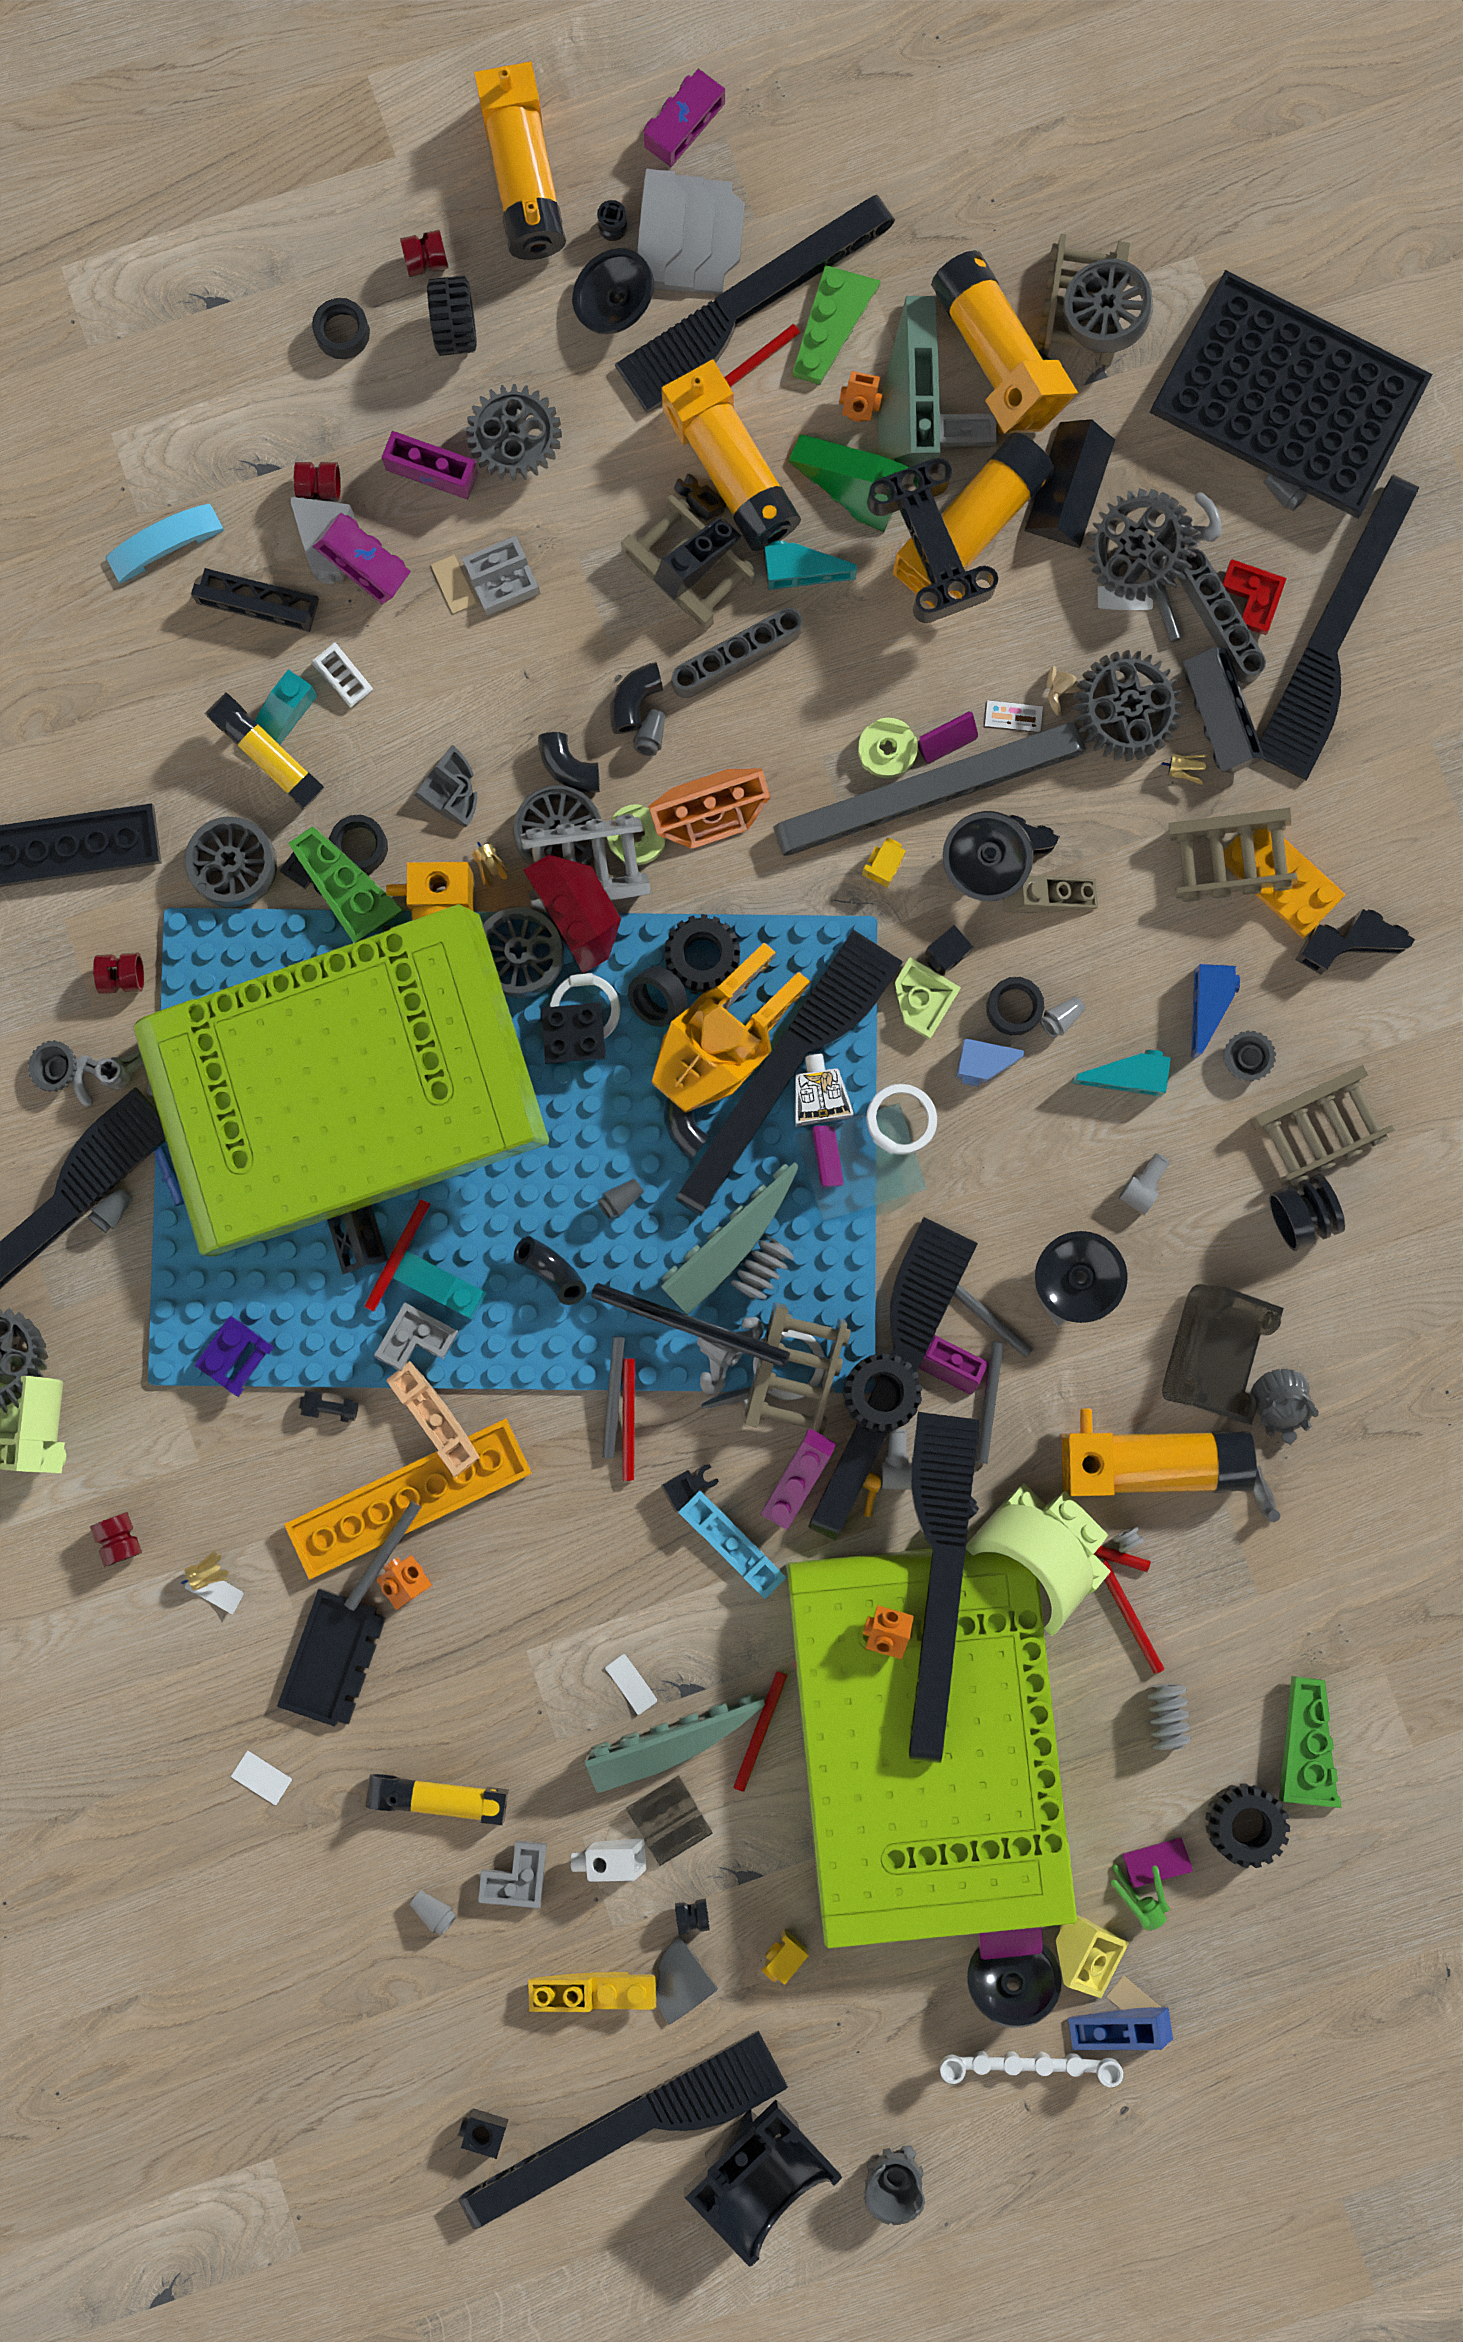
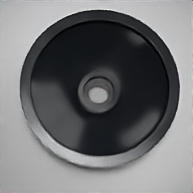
M611 249L594 257L582 269L573 288L572 304L579 321L587 329L598 334H615L635 324L647 310L653 296L654 278L652 270L641 255L629 249Z
M995 811L976 812L961 819L949 832L943 847V864L951 883L964 895L980 901H998L1013 895L1024 885L1033 866V847L1025 829L1013 818ZM988 847L994 848L996 855L989 856L986 849Z
M1087 1231L1069 1232L1054 1239L1042 1251L1035 1269L1036 1289L1043 1304L1061 1319L1075 1323L1097 1321L1110 1314L1121 1302L1128 1281L1127 1267L1117 1247L1105 1237ZM1082 1271L1086 1273L1087 1280L1084 1283H1078L1075 1280L1077 1272Z
M1044 1944L1040 1954L986 1960L981 1959L978 1947L972 1955L968 1966L967 1984L974 2004L984 2016L1005 2027L1023 2028L1042 2021L1051 2013L1060 1996L1062 1978L1055 1956ZM1014 1982L1018 1985V1989L1012 1991L1007 1987V1984Z

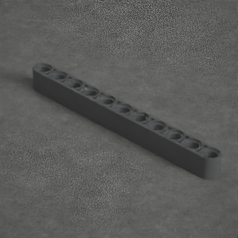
M1070 722L787 819L773 826V830L782 855H793L1072 759L1087 750L1077 723Z

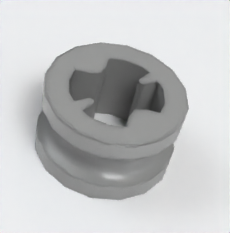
M1137 1526L1113 1538L1114 1542L1120 1544L1118 1549L1120 1553L1144 1541L1143 1536L1140 1537L1137 1534V1531H1139Z

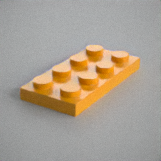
M1267 829L1255 830L1253 844L1257 877L1275 875L1271 832H1268ZM1237 836L1223 851L1225 867L1236 878L1241 880L1245 879L1241 837ZM1284 838L1287 874L1297 873L1298 884H1294L1292 889L1284 891H1274L1273 887L1261 888V893L1255 895L1304 939L1346 894Z

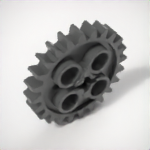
M516 384L512 385L511 392H507L504 385H501V394L498 395L490 389L491 398L487 400L485 397L480 396L482 407L473 405L472 410L475 416L467 417L468 424L471 425V427L466 428L467 436L471 437L467 439L468 448H473L471 451L473 459L479 458L480 468L488 465L489 475L498 470L501 480L504 479L506 473H510L512 481L516 480L518 473H521L524 480H527V471L530 470L538 476L537 467L540 465L547 469L548 462L546 458L555 460L556 455L553 449H560L561 447L560 441L557 440L562 437L561 429L557 428L561 425L560 417H554L557 414L555 406L548 408V397L539 401V390L529 395L527 385L524 386L522 392L517 391ZM511 409H519L521 411L517 416L507 414ZM493 428L500 430L496 436H488L486 434L488 430ZM532 429H539L540 431H542V433L536 437L528 435L529 431H531ZM511 449H518L521 451L520 454L515 457L507 455V452Z

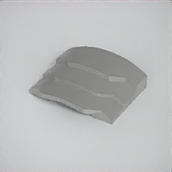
M646 169L640 216L638 254L645 259L652 270L654 289L710 294L723 293L725 274L740 262L745 204L732 192L733 182L675 175V171Z

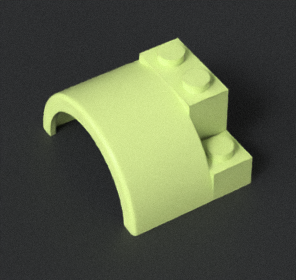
M21 1376L23 1387L22 1396L18 1399L19 1408L15 1407L12 1403L7 1405V1413H4L0 1408V1469L62 1474V1467L66 1462L65 1442H57L63 1381L52 1378ZM0 1383V1389L8 1384Z
M1025 1483L1015 1489L966 1544V1549L973 1556L981 1552H997L1007 1555L1023 1564L1039 1579L1051 1602V1619L1044 1627L1051 1636L1060 1630L1083 1599L1094 1592L1111 1572L1094 1555L1109 1535L1066 1491L1045 1505Z

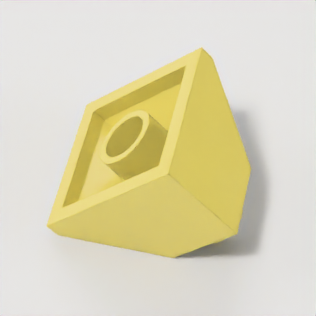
M1078 1915L1075 1924L1061 1925L1060 1933L1056 1938V1946L1064 1985L1102 1998L1130 1942Z

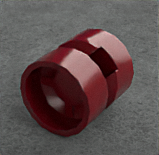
M440 229L424 233L421 239L416 235L400 238L409 277L425 274L428 268L433 272L449 269Z
M295 462L293 479L296 498L315 500L319 496L321 501L340 500L341 477L338 462H320L318 467H315L312 462Z
M122 953L119 958H116L114 954L96 955L93 962V976L97 992L99 994L117 993L119 988L125 993L142 992L145 979L140 953ZM115 967H117V977H118V980H116V970H115Z
M128 1512L90 1526L95 1543L102 1544L99 1554L104 1567L142 1553L137 1537L130 1535L133 1525Z

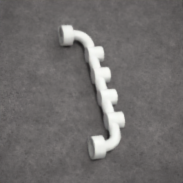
M976 2051L972 2057L945 2056L939 2066L942 2078L950 2084L962 2081L966 2070H974L980 2075L987 2074L990 2070L1006 2071L1009 2075H1017L1021 2071H1037L1041 2076H1048L1052 2072H1068L1074 2077H1078L1084 2072L1097 2073L1100 2082L1107 2087H1115L1123 2079V2070L1116 2060L1112 2058L1103 2060L1082 2059L1077 2053H1069L1064 2059H1052L1045 2052L1037 2053L1034 2058H1020L1017 2053L1012 2051L1005 2053L1003 2057H989L984 2051Z

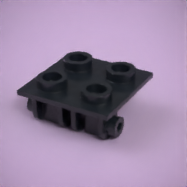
M601 1003L541 1008L545 1064L606 1059Z

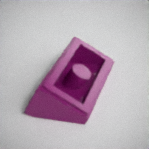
M968 711L919 737L918 749L927 764L978 738L972 711Z
M814 1126L812 1128V1137L820 1187L826 1189L842 1186L844 1182L835 1128L832 1126Z
M934 1335L919 1369L972 1395L982 1379L988 1362Z
M1182 1837L1122 1853L1130 1884L1134 1888L1154 1883L1153 1866L1158 1867L1161 1880L1193 1872Z
M1042 1927L978 1933L981 1959L1042 1953Z

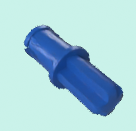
M168 1145L162 1146L154 1151L164 1176L161 1180L166 1182L174 1205L185 1204Z

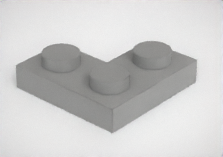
M404 1303L374 1357L401 1372L416 1346L444 1360L458 1335V1331Z
M516 1840L512 1872L482 1869L478 1903L540 1908L547 1843Z

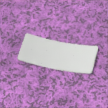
M1098 586V608L1153 609V599L1149 598L1147 594L1145 601L1137 600L1136 596L1133 601H1129L1125 598V595L1123 598H1120L1114 592L1107 591L1105 586Z
M188 1581L185 1585V1589L210 1601L230 1614H234L244 1595L241 1590L225 1581L209 1583L208 1586L195 1591L191 1588Z
M622 1654L605 1667L638 1715L657 1702V1698L625 1654Z

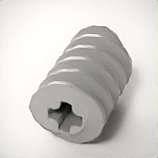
M768 1235L766 1236L770 1242L760 1240L758 1243L763 1252L753 1250L751 1253L756 1262L745 1261L744 1264L749 1272L738 1271L737 1274L742 1282L732 1280L730 1283L753 1301L756 1298L763 1300L767 1298L762 1289L772 1290L774 1287L769 1279L779 1280L781 1278L776 1269L786 1270L788 1268L783 1259L793 1260L795 1258L785 1246Z
M1174 1683L1150 1685L1149 1687L1155 1688L1156 1692L1148 1695V1699L1157 1701V1705L1150 1707L1149 1711L1158 1714L1157 1718L1150 1720V1724L1159 1726V1730L1152 1732L1151 1736L1160 1739L1159 1743L1152 1745V1749L1178 1750L1185 1748L1183 1745L1190 1743L1191 1737L1182 1733L1188 1731L1190 1725L1181 1720L1187 1718L1189 1712L1180 1708L1187 1705L1188 1700L1179 1695L1185 1693L1187 1687Z

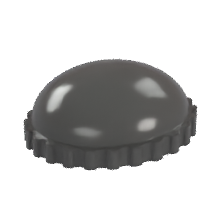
M1249 1030L1240 1032L1238 1035L1235 1034L1232 1039H1229V1043L1226 1044V1050H1224L1225 1065L1228 1067V1071L1232 1072L1234 1077L1237 1076L1239 1080L1243 1079L1246 1082L1248 1080L1251 1082L1260 1080L1262 1077L1265 1078L1266 1074H1269L1270 1070L1274 1068L1273 1064L1276 1062L1275 1047L1272 1046L1271 1040H1268L1267 1036H1263L1261 1032L1256 1033V1031L1250 1032Z
M56 1040L43 1042L40 1046L38 1045L37 1049L33 1050V1054L28 1062L31 1081L35 1083L36 1087L48 1092H58V1090L68 1087L77 1071V1061L73 1050Z

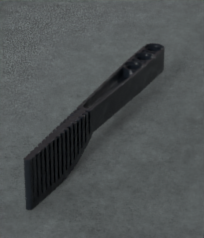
M879 195L871 196L717 296L713 302L712 300L708 302L707 306L703 305L700 310L697 309L694 311V314L688 315V318L682 319L674 327L668 328L666 332H662L661 335L656 336L653 340L641 346V348L636 349L633 353L621 359L615 364V367L646 413L652 411L662 404L663 386L712 359L715 363L719 360L726 350L737 324L823 272L825 265H834L885 233L894 224V217Z
M1394 474L1385 486L1259 741L1265 757L1264 761L1307 781L1331 733L1337 716L1341 696V670L1338 651L1419 490V486Z
M854 929L852 930L680 1190L675 1201L700 1217L702 1216L807 1054L835 1043L858 1026L878 1002L904 961Z
M137 1087L127 1093L83 1133L62 1166L54 1195L0 1241V1289L82 1217L84 1212H87L91 1206L93 1207L96 1201L102 1199L103 1195L112 1190L116 1184L121 1182L120 1180L124 1179L128 1173H131L134 1168L166 1141L158 1111Z
M923 1217L902 1260L895 1278L890 1301V1332L894 1347L890 1356L896 1355L901 1357L902 1361L912 1365L911 1368L914 1372L918 1371L932 1338L978 1245L977 1242L926 1217ZM880 1375L867 1403L877 1411L893 1409L900 1399V1388L896 1381L887 1375ZM857 1423L810 1520L808 1528L836 1541L888 1432L869 1431L870 1429L863 1428Z
M925 1412L917 1413L911 1464V1492L916 1517L921 1531L932 1550L917 1676L919 1681H917L909 1744V1759L941 1763L980 1420Z
M759 2030L717 2052L715 2055L681 2072L679 2075H675L672 2079L666 2080L665 2083L657 2085L656 2088L650 2089L649 2092H644L469 2189L458 2198V2201L472 2229L480 2228L654 2128L667 2131H689L716 2126L748 2112L786 2090L788 2085Z

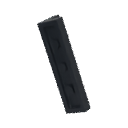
M207 568L204 569L200 585L194 583L191 592L195 602L199 605L307 632L311 631L319 602L318 596ZM210 578L223 581L227 589L219 590L208 587ZM227 582L233 583L234 585L229 587ZM245 586L251 588L255 596L251 598L233 592ZM273 593L279 595L283 603L279 605L261 599ZM284 596H285V597H289V598H291V599H289V600L286 601L285 598H284ZM300 600L310 603L308 612L291 608L290 606Z
M372 1204L327 1219L342 1274H349L361 1268L388 1261ZM341 1219L345 1222V1234L341 1231ZM349 1249L353 1250V1254L356 1260V1263L351 1264L348 1255Z

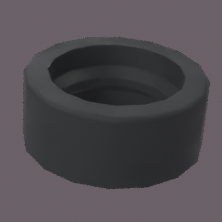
M334 298L325 301L319 306L313 316L312 329L318 346L326 355L335 359H349L357 356L365 349L369 341L370 328L363 309L356 302L347 298ZM349 315L357 321L358 332L350 341L334 343L325 336L324 327L326 323L334 316Z
M362 814L349 815L341 819L333 827L329 840L342 851L341 842L343 836L349 830L360 827L368 829L376 839L375 851L370 858L364 861H353L367 874L377 869L384 862L388 852V841L381 826L374 819Z
M652 966L645 969L628 986L627 996L630 1006L643 1022L651 1026L663 1027L670 1024L686 1008L687 995L683 984L676 975L663 967ZM647 984L656 987L662 992L667 1000L668 1009L658 1006L648 994Z
M1008 977L1000 981L991 990L986 1002V1013L991 1025L999 1032L1010 1036L1022 1035L1031 1031L1041 1020L1045 1009L1044 997L1039 987L1031 980L1023 977ZM1010 989H1019L1029 995L1033 1010L1026 1021L1013 1024L1001 1017L998 1011V1001L1004 992Z

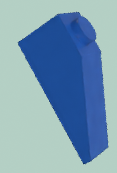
M1199 964L1194 969L1191 1058H1197L1203 1054L1232 1002L1235 993L1239 992L1240 976L1236 975V966Z
M1169 2007L1132 2008L1068 2018L1073 2050H1162L1173 2040Z

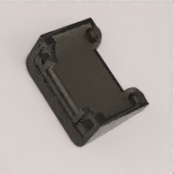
M1197 1284L1192 1287L1186 1298L1162 1384L1163 1398L1182 1406L1252 1425L1257 1412L1255 1397L1246 1393L1245 1390L1261 1335H1271L1280 1327L1284 1308L1226 1287Z

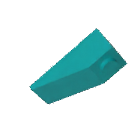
M775 541L770 543L769 546L764 547L768 590L856 579V564L796 543H787L786 541Z
M288 669L269 693L255 721L281 745L318 696L312 685Z
M1145 1050V1054L1139 1053L1078 1073L1073 1078L1072 1084L1161 1097L1167 1091L1171 1057L1163 1056L1162 1051Z
M406 1251L392 1277L470 1319H474L487 1292Z

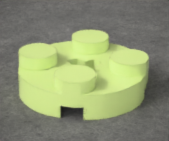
M881 718L869 727L867 726L863 730L858 744V755L862 767L880 778L889 779L903 776L913 765L918 751L917 739L909 729L910 727L905 722L895 718ZM886 741L892 742V747L896 748V752L885 755L879 746H883L886 744Z
M633 804L618 810L612 817V820H616V817L626 814L639 817L642 830L645 832V835L641 837L642 841L636 842L634 840L637 865H644L655 860L664 850L666 838L657 835L649 808ZM621 835L607 836L610 850L615 857L625 864Z

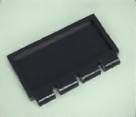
M319 1588L277 1707L334 1727L337 1725V1722L349 1724L356 1703L346 1699V1697L350 1695L359 1698L367 1675L365 1672L356 1670L357 1665L369 1668L377 1646L376 1643L368 1641L367 1637L379 1639L386 1621V1617L376 1614L377 1607L360 1602L353 1611L344 1605L348 1597Z

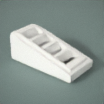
M333 643L312 660L314 667L350 708L373 690L371 685L336 643ZM336 656L339 660L327 669L324 664ZM344 665L347 669L334 678L331 674ZM352 674L354 679L342 688L339 683ZM357 683H360L362 688L349 697L346 692Z

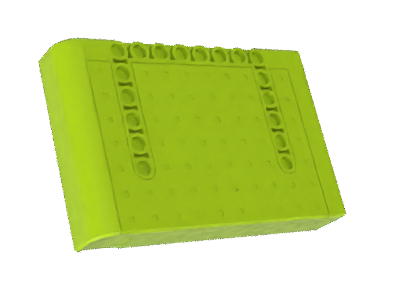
M460 904L195 1000L191 999L139 1019L133 1027L199 1254L206 1257H218L220 1254L301 1229L534 1150L549 1143L547 1131L480 915Z
M931 1548L789 1562L786 1565L789 1592L791 1594V1623L822 1935L827 1948L1075 1924L1077 1921L1039 1579L1027 1567L1007 1555L997 1552H981L973 1556L967 1549L965 1550L941 1763L909 1759V1744L917 1681H919L917 1676L932 1558ZM877 1605L914 1616L910 1639L902 1659L865 1649L868 1639L867 1635H863L867 1616H874Z

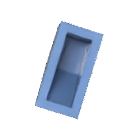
M965 1038L962 1043L955 1078L962 1079V1084L979 1087L980 1083L985 1084L1019 1062L1024 1055V1050Z

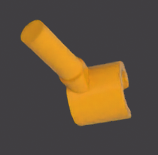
M869 1472L862 1486L870 1490L864 1510V1516L871 1517L874 1499L881 1486V1478L872 1472Z

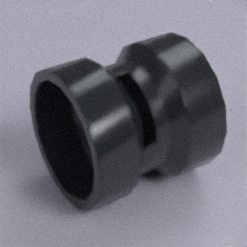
M616 200L603 202L597 211L600 235L608 241L620 240L627 232L625 207Z
M706 1898L696 1900L694 1904H687L685 1902L675 1903L679 1935L689 1934L691 1930L698 1929L700 1932L710 1931Z

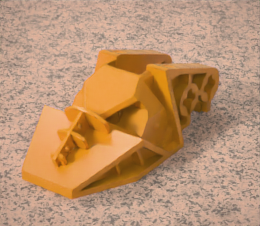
M763 943L720 985L703 992L688 1009L671 1021L669 1030L664 1034L651 1083L685 1113L728 1097L742 1085L772 1051L768 1032L777 1024L789 1006L797 1002L811 982L800 972L796 973L756 1014L754 1013L746 1026L728 1012L729 1007L740 995H743L758 973H763L775 958L776 952L766 943Z

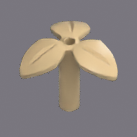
M1052 666L1046 682V687L1051 689L1048 693V701L1053 712L1057 716H1062L1059 696L1063 693H1077L1082 690L1076 686L1080 681H1076L1077 678L1074 675L1066 672H1058L1056 674V667Z

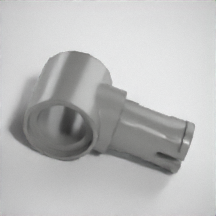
M1155 1153L1143 1173L1138 1174L1136 1178L1133 1176L1120 1194L1119 1199L1145 1215L1159 1194L1156 1191L1158 1189L1157 1183L1169 1165V1160Z
M896 1429L889 1431L888 1457H885V1462H882L881 1487L882 1489L911 1490L912 1462H910V1457H907L906 1430Z

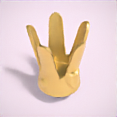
M1172 753L1170 763L1162 762L1161 765L1169 766L1168 776L1184 778L1202 785L1203 781L1199 777L1183 770H1204L1207 766L1203 761L1191 760L1190 758L1206 757L1208 754L1181 756Z
M477 842L479 848L472 853V857L479 866L483 885L486 883L488 887L492 886L493 882L490 872L495 876L499 874L502 879H507L508 875L504 868L510 872L511 870L496 855V849L493 848V845L486 844L481 846L480 842Z
M215 1550L197 1565L185 1568L187 1579L182 1581L181 1584L189 1582L191 1588L195 1591L208 1586L209 1583L228 1580L225 1576L229 1572L227 1570H220V1565L215 1564L221 1560V1554L215 1555Z

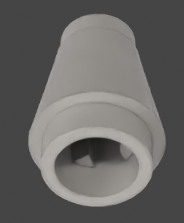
M1074 996L1045 1011L1040 1023L1051 1037L1063 1036L1081 1013L1085 1011V1006L1078 997Z
M422 1890L410 1903V1906L432 1933L437 1932L440 1936L449 1929L457 1917L452 1912V1907L424 1893Z

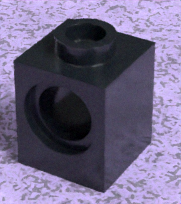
M953 925L927 947L925 951L927 957L925 960L935 972L940 971L945 975L966 958L974 947L959 929Z
M473 2108L470 2118L463 2117L458 2133V2136L464 2137L461 2148L497 2159L509 2119ZM479 2126L488 2129L490 2136L485 2139L478 2138L474 2133V2129Z

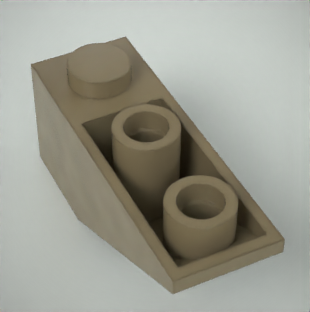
M1029 875L1024 885L1017 892L1003 899L1004 912L1041 913L1098 908L1096 879Z

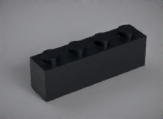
M1212 647L1184 661L1186 669L1184 672L1185 679L1193 689L1195 695L1194 705L1202 715L1205 724L1204 733L1213 746L1215 752L1213 759L1216 766L1221 769V772L1235 773L1265 759L1227 649Z

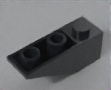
M719 516L661 560L653 581L675 600L694 586L742 535L722 516Z

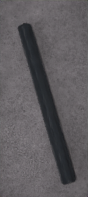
M596 1283L592 1290L591 1297L604 1303L781 1367H785L788 1363L790 1353L778 1347L600 1283Z

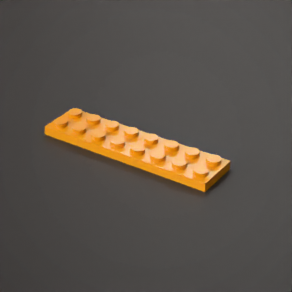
M505 1418L468 1436L480 1459L457 1477L453 1476L438 1455V1451L285 1523L284 1526L308 1579H313L382 1546L411 1501L418 1503L422 1508L405 1534L532 1474L508 1419Z

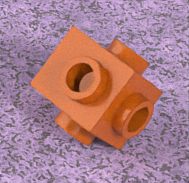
M851 371L848 386H842L839 404L844 405L843 416H848L850 420L855 422L871 421L873 411L879 412L882 394L877 393L880 381L879 376Z
M412 1555L403 1561L399 1557L395 1558L383 1567L385 1573L376 1579L383 1594L388 1597L396 1610L432 1586L422 1567Z
M877 1605L874 1616H867L863 1635L868 1636L865 1649L902 1659L910 1639L914 1616Z

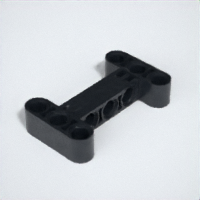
M933 458L874 481L870 486L867 500L869 511L876 516H885L898 510L901 512L931 582V585L919 590L913 606L914 617L922 623H931L988 601L994 595L999 579L995 569L986 565L965 572L934 500V497L946 491L952 474L951 465L943 458ZM938 473L944 479L934 480L930 475ZM909 483L914 485L916 489L909 491L904 489L902 485ZM884 494L888 497V500L879 501L875 498V495ZM985 580L989 583L990 587L981 588L976 581ZM956 590L961 593L962 598H952L948 592ZM930 601L935 608L925 609L920 603Z

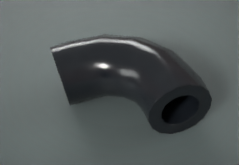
M657 662L646 664L631 671L617 685L610 703L611 727L614 734H624L639 729L641 726L639 708L642 701L651 694L663 691Z
M546 732L538 736V746L543 765L554 780L578 791L600 792L599 764L580 762L575 759L569 750L567 734Z
M668 1097L666 1098L664 1123L670 1139L685 1156L692 1160L709 1136L696 1125L694 1110L685 1113Z
M526 1236L518 1242L514 1250V1261L541 1278L552 1289L562 1304L574 1305L584 1298L587 1290L585 1283L563 1257L531 1236Z

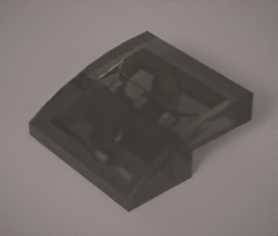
M679 1775L626 1807L628 1814L642 1834L644 1842L660 1866L713 1834Z

